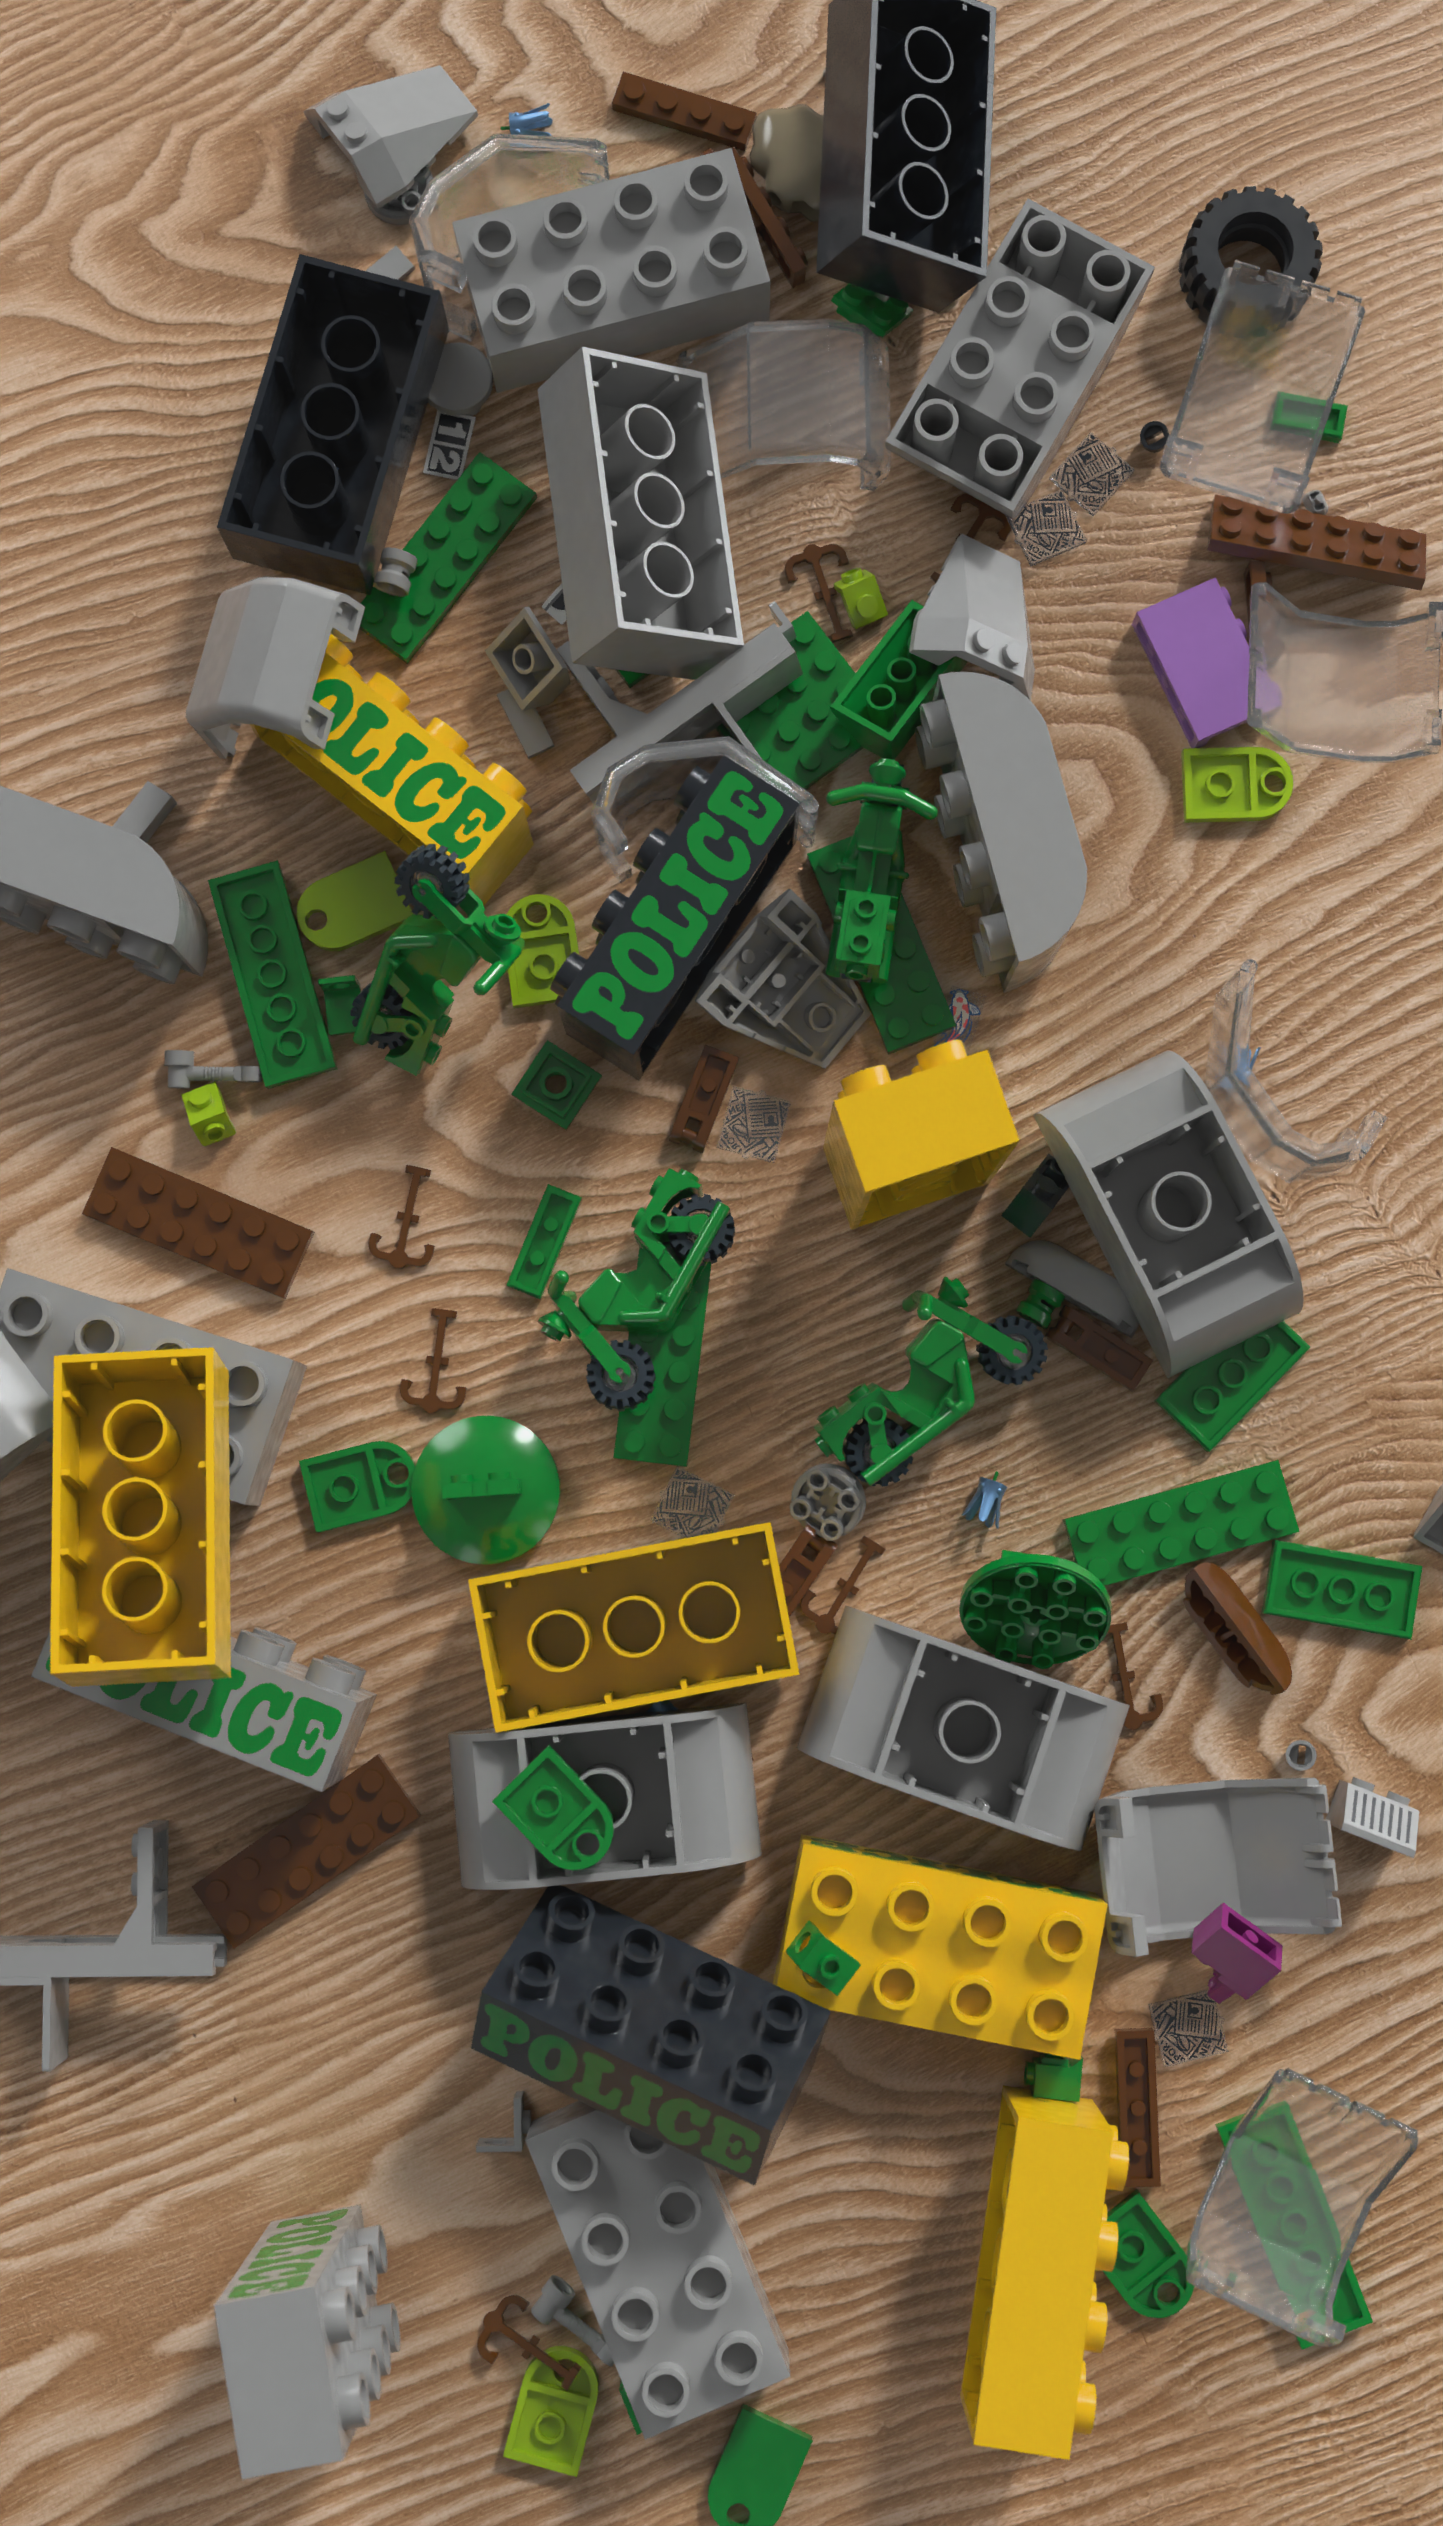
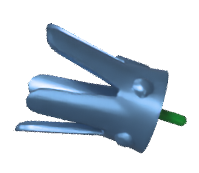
M550 103L524 113H509L510 126H503L500 129L510 130L512 142L535 140L553 143L554 139L550 133L533 130L552 124L553 120L549 117V112L541 111L548 108Z
M997 1471L994 1474L993 1480L983 1477L979 1478L977 1491L962 1516H966V1520H971L981 1506L979 1520L985 1521V1525L991 1528L995 1518V1526L999 1529L1001 1500L1007 1486L996 1482L999 1474Z

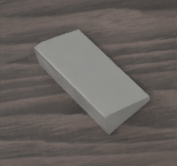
M147 781L112 827L136 835L147 843L176 806L177 802L167 792Z

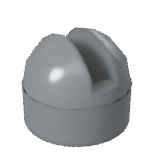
M1296 1740L1286 1750V1760L1295 1770H1308L1316 1762V1750L1308 1741ZM1299 1745L1306 1746L1304 1765L1297 1764Z

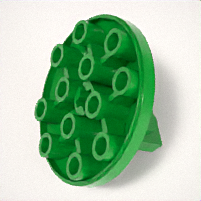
M498 1416L469 1417L444 1428L430 1440L422 1451L412 1477V1504L423 1532L435 1546L446 1554L473 1564L502 1563L528 1552L548 1532L559 1506V1473L549 1449L535 1433L525 1426Z
M1002 1550L1000 1559L984 1565L967 1580L961 1592L959 1612L961 1623L967 1634L980 1647L995 1655V1658L1008 1663L1016 1662L1034 1665L1039 1669H1048L1053 1664L1071 1661L1095 1650L1109 1631L1112 1605L1109 1594L1101 1581L1087 1569L1076 1564V1562L1050 1555ZM1017 1654L1030 1656L1032 1658L1018 1657Z

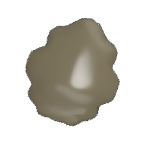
M796 104L788 108L768 109L760 113L752 125L753 147L750 153L752 168L766 180V192L769 194L771 202L775 207L787 213H801L810 222L819 221L824 115L816 113L806 104Z

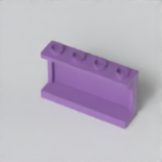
M1216 577L1138 611L1132 622V626L1191 748H1201L1207 744L1209 739L1260 716H1263L1265 719L1271 716L1278 706L1276 703L1278 702L1276 690L1270 682L1266 683L1261 672V659L1255 650H1250L1246 641L1247 632L1245 626L1239 618L1235 619L1230 608V595L1225 587L1219 586Z

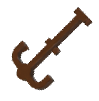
M962 494L957 497L951 506V511L957 514V512H961V507L964 503H970L977 507L979 516L966 536L974 539L984 521L994 517L1004 525V528L997 532L999 539L1005 542L1012 528L1009 516L969 494ZM934 571L930 578L936 583L940 574Z
M810 544L805 547L803 553L788 559L785 565L788 583L798 580L792 570L795 565L803 562L812 565L820 588L819 592L814 593L816 601L824 599L835 632L828 636L832 643L853 637L851 629L842 630L831 596L837 595L835 587L828 589L820 565L822 556L828 554H836L839 557L838 567L848 565L849 561L846 552L841 546L836 544L822 547Z
M406 1165L405 1173L413 1174L405 1213H397L396 1219L403 1220L397 1249L391 1253L379 1251L377 1243L382 1236L376 1233L370 1234V1252L378 1259L389 1261L396 1269H402L406 1265L425 1266L431 1261L434 1254L435 1246L429 1244L424 1245L425 1255L420 1259L408 1257L405 1252L411 1222H419L420 1216L413 1215L421 1176L430 1178L431 1170Z
M432 1308L431 1316L439 1317L434 1356H427L426 1363L433 1364L429 1394L423 1398L411 1397L408 1389L413 1382L410 1380L401 1379L400 1394L405 1402L411 1405L422 1406L428 1413H435L440 1408L449 1410L459 1408L465 1401L467 1390L466 1387H455L458 1396L453 1402L441 1401L437 1396L441 1365L448 1366L449 1358H442L447 1318L456 1319L457 1311Z
M863 1536L860 1542L868 1547L848 1580L845 1581L842 1578L838 1580L837 1584L842 1587V1590L827 1614L819 1616L809 1609V1601L816 1597V1594L809 1589L801 1600L802 1612L806 1617L816 1622L817 1630L823 1634L832 1632L836 1635L838 1627L835 1626L834 1616L849 1592L856 1596L859 1589L853 1585L873 1552L876 1551L882 1555L886 1550L866 1536Z
M1127 1622L1110 1625L1108 1633H1112L1119 1673L1112 1674L1113 1682L1121 1681L1124 1703L1130 1705L1124 1726L1130 1730H1135L1141 1726L1142 1722L1155 1720L1161 1715L1163 1701L1161 1694H1154L1149 1696L1155 1704L1153 1711L1140 1714L1134 1710L1129 1679L1135 1678L1134 1670L1127 1671L1120 1631L1128 1630Z
M518 2295L505 2297L499 2303L496 2310L488 2312L483 2319L485 2328L477 2343L478 2352L481 2357L490 2364H494L499 2352L489 2351L487 2341L492 2332L500 2331L525 2349L521 2356L526 2360L532 2354L565 2379L561 2387L568 2391L582 2366L575 2363L569 2370L537 2347L540 2338L533 2335L529 2341L506 2325L503 2314L510 2304H516L524 2312L530 2303Z

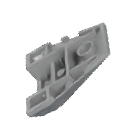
M441 65L334 93L304 110L306 118L320 136L324 139L330 135L354 165L359 186L377 209L407 192L415 184L413 178L425 166L430 168L436 161L435 155L445 144L451 145L478 116L475 107Z
M961 534L958 536L941 568L942 573L938 581L927 594L929 597L923 609L919 610L914 618L909 653L938 666L957 656L999 675L1000 680L1018 689L1031 701L1035 667L1020 561Z
M791 889L786 890L751 920L710 969L695 999V1002L721 1025L824 1069L827 1068L871 1015L853 980L841 979L842 973H840V977L829 976L825 973L830 941L821 926L822 922L817 913Z

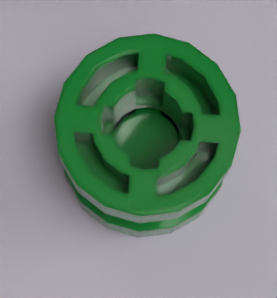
M1033 1279L1028 1288V1297L1026 1300L1020 1301L1015 1312L1029 1322L1047 1329L1052 1321L1051 1314L1053 1310L1061 1306L1065 1296L1050 1285Z

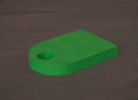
M375 1441L299 1461L316 1533L393 1514L403 1509L412 1499L411 1484L416 1464L410 1454L396 1444L386 1441ZM403 1463L408 1468L409 1475L404 1483L396 1485L390 1481L388 1472L392 1465Z
M550 1745L492 1800L540 1853L557 1867L567 1870L588 1868L601 1860L611 1845L614 1824L608 1807ZM584 1833L594 1834L599 1840L597 1852L591 1855L581 1853L577 1847V1839L580 1835Z
M1136 2189L1107 2212V2221L1116 2222L1118 2226V2247L1113 2271L1103 2272L1133 2310L1147 2317L1164 2318L1180 2311L1190 2300L1195 2285L1194 2268L1185 2251ZM1168 2282L1175 2284L1178 2288L1175 2299L1170 2302H1163L1158 2299L1157 2292L1162 2284Z
M742 2404L708 2485V2505L716 2523L719 2526H774L782 2514L813 2442V2437L750 2406ZM734 2504H743L750 2513L746 2520L735 2522L729 2518L727 2514L728 2509Z

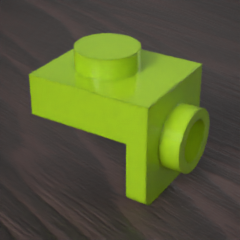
M854 568L841 575L842 580L833 583L835 590L841 594L853 628L858 629L888 615L875 575L871 572L861 570V568Z
M216 1081L181 1094L190 1126L202 1146H208L236 1134L235 1127L227 1114L221 1090Z

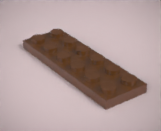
M1214 496L1211 506L1208 551L1422 590L1426 579V534L1418 533L1411 529L1402 530L1386 527L1374 522L1365 523L1349 520L1342 516L1312 513L1305 509L1295 510L1279 507L1272 503L1247 501L1235 496Z
M113 1147L109 1151L82 1212L87 1217L283 1299L287 1298L315 1233L303 1226Z
M378 1754L197 1882L192 1888L233 1949H235L421 1816V1813L384 1759Z

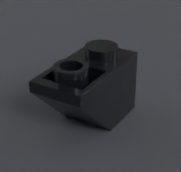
M1048 1153L1001 1215L1030 1238L1069 1188L1064 1174L1052 1155Z

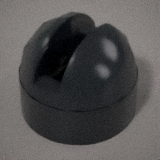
M1151 421L1142 428L1140 440L1143 448L1154 453L1163 450L1167 446L1169 432L1162 422ZM1163 433L1164 438L1150 445L1147 444L1146 441Z

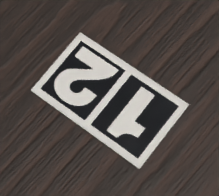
M437 410L423 473L458 480L464 470L476 417L449 415Z

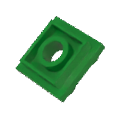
M852 284L842 288L833 295L831 300L832 303L838 306L836 310L838 314L875 340L879 337H885L910 317L913 309L908 306L909 303Z
M547 1040L511 1095L567 1131L602 1078V1075ZM554 1075L563 1076L567 1080L564 1091L557 1094L549 1092L546 1088V1083L550 1077Z

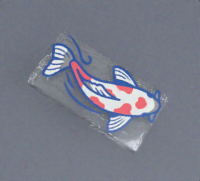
M952 985L947 998V1004L956 1027L937 1034L932 1047L949 1041L962 1040L968 1056L987 996Z

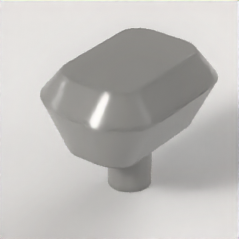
M1313 490L1303 496L1302 500L1306 510L1322 515L1328 513L1329 508L1322 492Z

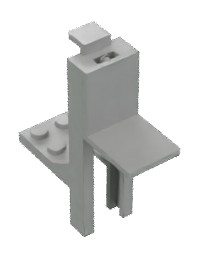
M775 601L769 604V608L780 627L773 623L744 644L743 647L737 649L648 714L620 703L608 683L600 676L594 666L573 664L569 641L557 648L558 653L570 672L616 735L614 739L570 770L599 812L721 724L725 726L760 777L773 787H777L769 768L736 723L803 675L796 652L789 643L797 637L793 625Z
M153 1820L138 1827V1834H133L131 1848L132 1856L137 1857V1872L132 1874L131 1893L132 1896H137V1906L120 1935L0 1936V1986L43 1985L42 2072H51L68 2058L69 1977L214 1976L216 1974V1967L227 1965V1938L224 1934H167L169 1820Z

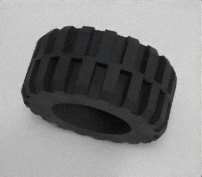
M1256 186L1244 187L1242 193H1238L1237 189H1232L1224 192L1221 200L1214 198L1208 202L1205 210L1200 211L1194 219L1179 261V272L1182 274L1179 283L1181 291L1184 293L1188 292L1186 302L1190 309L1198 308L1200 311L1198 318L1205 324L1209 321L1215 323V330L1225 333L1226 329L1235 331L1234 336L1245 337L1247 332H1253L1255 337L1266 335L1269 327L1273 331H1277L1285 326L1287 320H1293L1301 311L1303 304L1306 303L1321 269L1322 242L1317 240L1319 230L1316 223H1308L1307 221L1310 215L1303 206L1300 208L1293 205L1295 199L1287 194L1282 198L1275 195V189L1267 187L1264 192L1256 191ZM1251 241L1258 243L1275 256L1281 269V276L1263 284H1250L1240 281L1224 268L1218 251L1232 242Z

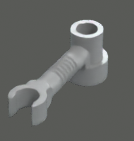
M165 1051L164 1066H168V1088L188 1089L190 1088V1081L204 1080L262 1082V1073L259 1066L223 1068L194 1066V1051Z
M552 2275L541 2289L543 2294L531 2309L533 2316L546 2325L554 2318L590 2346L591 2350L602 2362L612 2367L614 2361L603 2334H599L592 2327L586 2325L583 2320L577 2318L573 2312L566 2308L575 2297V2292L566 2281Z

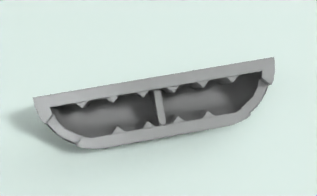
M1045 1240L1027 1242L1016 1248L1007 1259L1006 1266L1032 1281L1037 1279L1061 1292L1065 1296L1066 1301L1131 1339L1133 1338L1139 1322L1116 1278L1063 1247Z

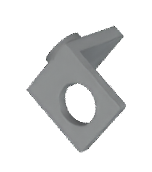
M516 2091L513 2099L514 2137L479 2138L476 2152L522 2151L525 2143V2134H528L531 2125V2110H524V2091Z

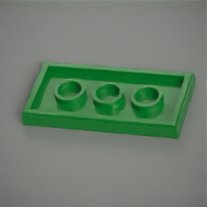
M1283 1321L1182 1371L1154 1402L1208 1453L1304 1355L1310 1346Z
M1273 1540L1262 1613L1412 1640L1422 1566Z

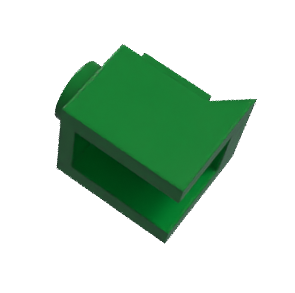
M1039 2053V2057H1032V2062L1026 2061L1024 2084L1030 2085L1033 2097L1079 2102L1083 2057L1081 2055L1080 2060L1048 2053Z

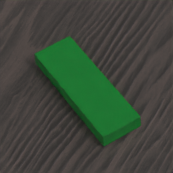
M550 1184L547 1185L507 1282V1287L537 1299H542L582 1202V1197Z

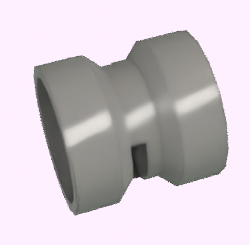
M384 548L380 558L382 570L376 573L374 586L378 590L390 595L407 596L411 587V582L408 578L416 569L417 558L401 549Z

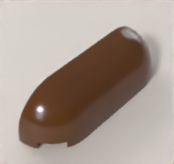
M1209 1562L1198 1564L1185 1577L1186 1597L1183 1599V1603L1189 1615L1235 1677L1244 1686L1249 1688L1252 1685L1258 1689L1270 1691V1695L1285 1692L1291 1684L1292 1669L1287 1653L1279 1640L1228 1573L1219 1566Z

